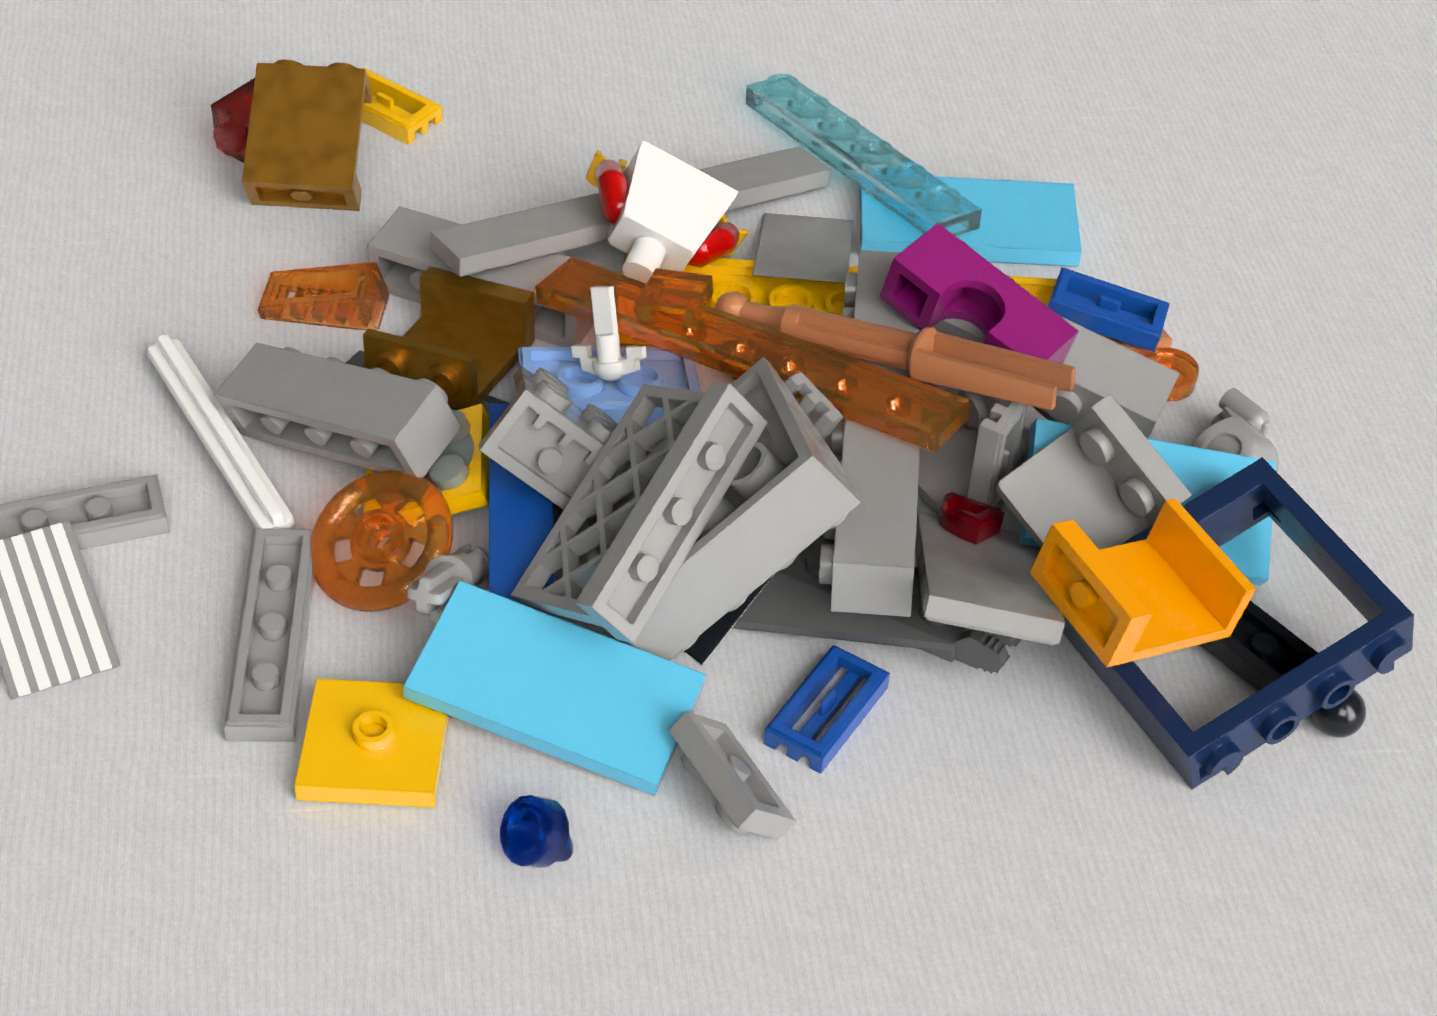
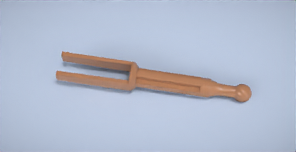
M737 291L725 292L718 298L715 305L716 316L722 323L728 326L746 323L768 329L785 341L907 370L910 378L916 384L928 382L1051 411L1056 407L1057 389L1071 392L1074 389L1076 367L937 332L933 326L924 327L919 332L913 333L795 304L779 307L751 302Z

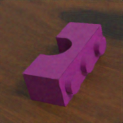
M939 223L935 224L893 258L879 296L920 330L924 327L934 326L944 319H962L974 324L985 335L984 344L1062 364L1079 332L1058 313L1052 311L1017 284L1011 277L1005 275Z

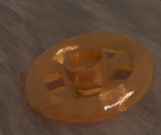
M395 470L371 473L346 485L326 504L311 534L310 558L313 563V576L318 586L335 603L360 612L385 611L409 602L411 599L407 598L406 592L408 585L426 573V566L433 558L450 553L454 529L452 514L445 497L427 479ZM378 498L381 509L367 511L357 518L355 514L357 508L372 499ZM410 500L417 503L424 512L412 525L398 513ZM389 537L385 544L377 548L381 540ZM349 539L353 557L336 562V542ZM413 542L425 545L420 557L411 568L401 564L409 554ZM365 569L372 572H384L381 585H359L362 572Z

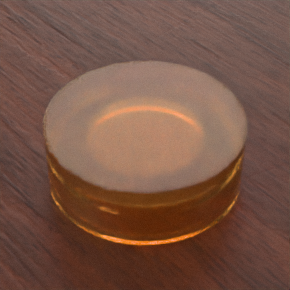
M1169 347L1156 348L1155 352L1149 351L1144 355L1180 373L1167 401L1183 400L1194 392L1199 375V366L1191 355L1182 350Z

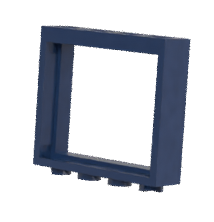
M1263 457L1188 502L1183 507L1219 547L1265 518L1270 517L1368 621L1367 623L1193 732L1134 661L1107 668L1063 615L1065 620L1064 636L1192 790L1221 771L1229 775L1240 765L1243 757L1263 744L1273 745L1283 741L1295 731L1301 720L1322 707L1324 709H1331L1338 706L1351 695L1356 685L1377 672L1381 674L1394 670V662L1410 652L1413 646L1414 614ZM1153 525L1122 544L1147 539Z

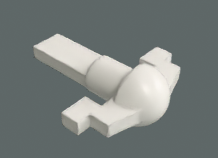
M593 286L590 287L597 356H592L591 344H575L571 346L572 358H580L581 370L597 375L605 381H616L623 375L641 369L640 359L647 358L646 346H627V357H621L614 287Z

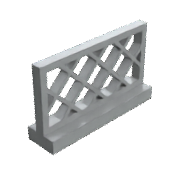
M712 381L706 392L643 384L510 596L520 604L536 610L601 626L617 640L634 644L768 422L730 383ZM656 407L663 408L664 416L643 428ZM667 437L668 445L646 459L645 450ZM628 461L631 462V469L611 480L618 467ZM634 490L635 499L613 512L612 503ZM597 513L598 522L577 535L584 521ZM600 544L601 554L580 566L579 557ZM563 567V577L543 589L551 574Z

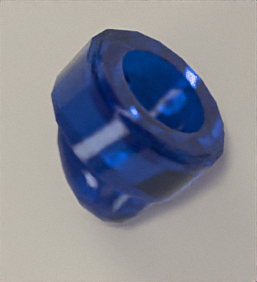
M527 795L520 796L509 805L503 815L500 826V842L504 854L512 863L522 867L543 868L549 867L555 862H564L571 858L573 855V841L569 834V820L565 809L556 800L548 797Z

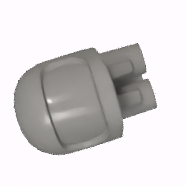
M1236 388L1228 390L1219 401V407L1223 411L1213 419L1210 427L1198 435L1191 446L1258 459L1263 457L1265 460L1276 462L1275 471L1277 472L1279 456L1272 442L1266 438L1270 427L1268 414Z

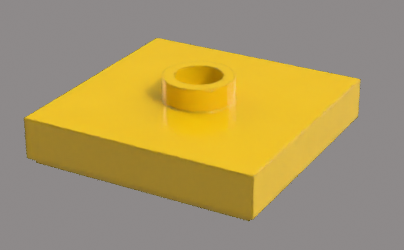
M317 678L294 784L296 800L435 808L449 716L403 698V686L405 683Z

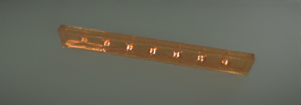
M570 257L535 286L539 304L594 324L590 287L613 286L619 334L739 378L764 357L771 363L784 383L790 376L802 372L844 416L843 418L933 452H937L970 418V399L574 257ZM801 394L796 398L800 402L804 399Z

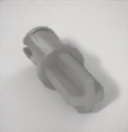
M467 544L458 548L452 554H442L433 558L426 566L424 574L408 585L406 591L407 598L416 601V611L421 614H430L442 605H447L459 581L476 586L487 579L489 576L488 553L479 546H476L471 551V544Z

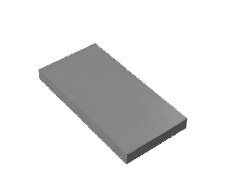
M917 513L915 552L923 612L927 620L1053 646L1060 644L1065 625L1063 613L1030 574L1040 552V547L1019 543L1020 533L1000 529L999 534L975 545L944 529L939 523V516Z

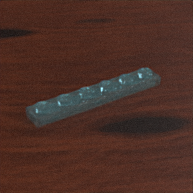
M779 73L769 76L767 80L746 85V105L923 234L937 223L955 236L979 229L981 208L963 197L956 189L949 187L926 171L923 166L916 164L896 150L889 142L882 140L866 129L856 119L849 117L829 103L826 98L819 96L799 82L796 77Z

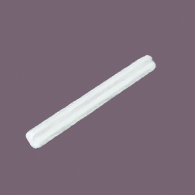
M167 334L158 336L157 343L148 347L147 354L150 361L254 526L260 529H290L293 527L294 517L215 397L180 340H172Z

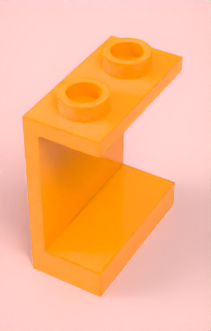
M1176 498L1165 501L1147 539L1098 549L1074 520L1054 523L1051 525L1030 571L1031 576L1107 668L1230 637L1256 590L1254 585Z

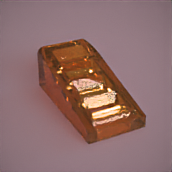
M377 262L273 271L270 273L257 311L261 319L353 330H367L368 328L378 330L389 299V291ZM296 292L295 297L288 298L289 293Z

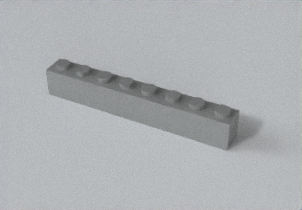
M859 250L858 273L846 272L842 316L913 333L920 331L918 327L879 297L893 258L900 252ZM839 354L838 379L848 380H836L835 408L845 419H841L832 430L831 451L835 456H842V459H838V461L843 466L861 503L848 513L841 524L827 530L823 534V539L835 540L834 545L821 544L819 584H832L831 612L911 617L923 383H914L907 370Z

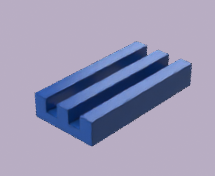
M1061 267L1048 307L1061 317L1095 333L1155 352L1170 303Z
M832 645L764 729L763 744L774 750L779 744L787 747V757L798 762L804 756L810 759L809 768L821 774L887 690L890 673ZM841 667L847 669L848 672L823 699L820 707L801 731L793 730L794 725ZM864 678L867 679L819 742L815 741Z

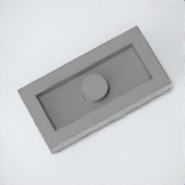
M686 711L669 729V732L684 752L681 756L683 765L697 780L708 786L718 800V803L715 805L717 814L731 829L740 834L751 832L778 840L796 821L726 724Z

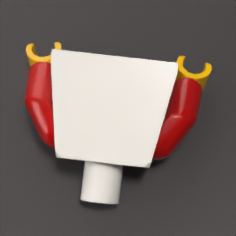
M644 140L626 169V160L619 159L616 162L615 160L606 159L602 155V151L596 150L585 177L591 185L598 188L603 216L611 223L607 237L609 243L628 254L622 271L632 282L640 285H649L654 282L658 271L670 277H679L688 264L702 268L723 256L730 257L749 233L745 228L739 230L734 224L727 221L728 216L725 212L738 194L737 190Z

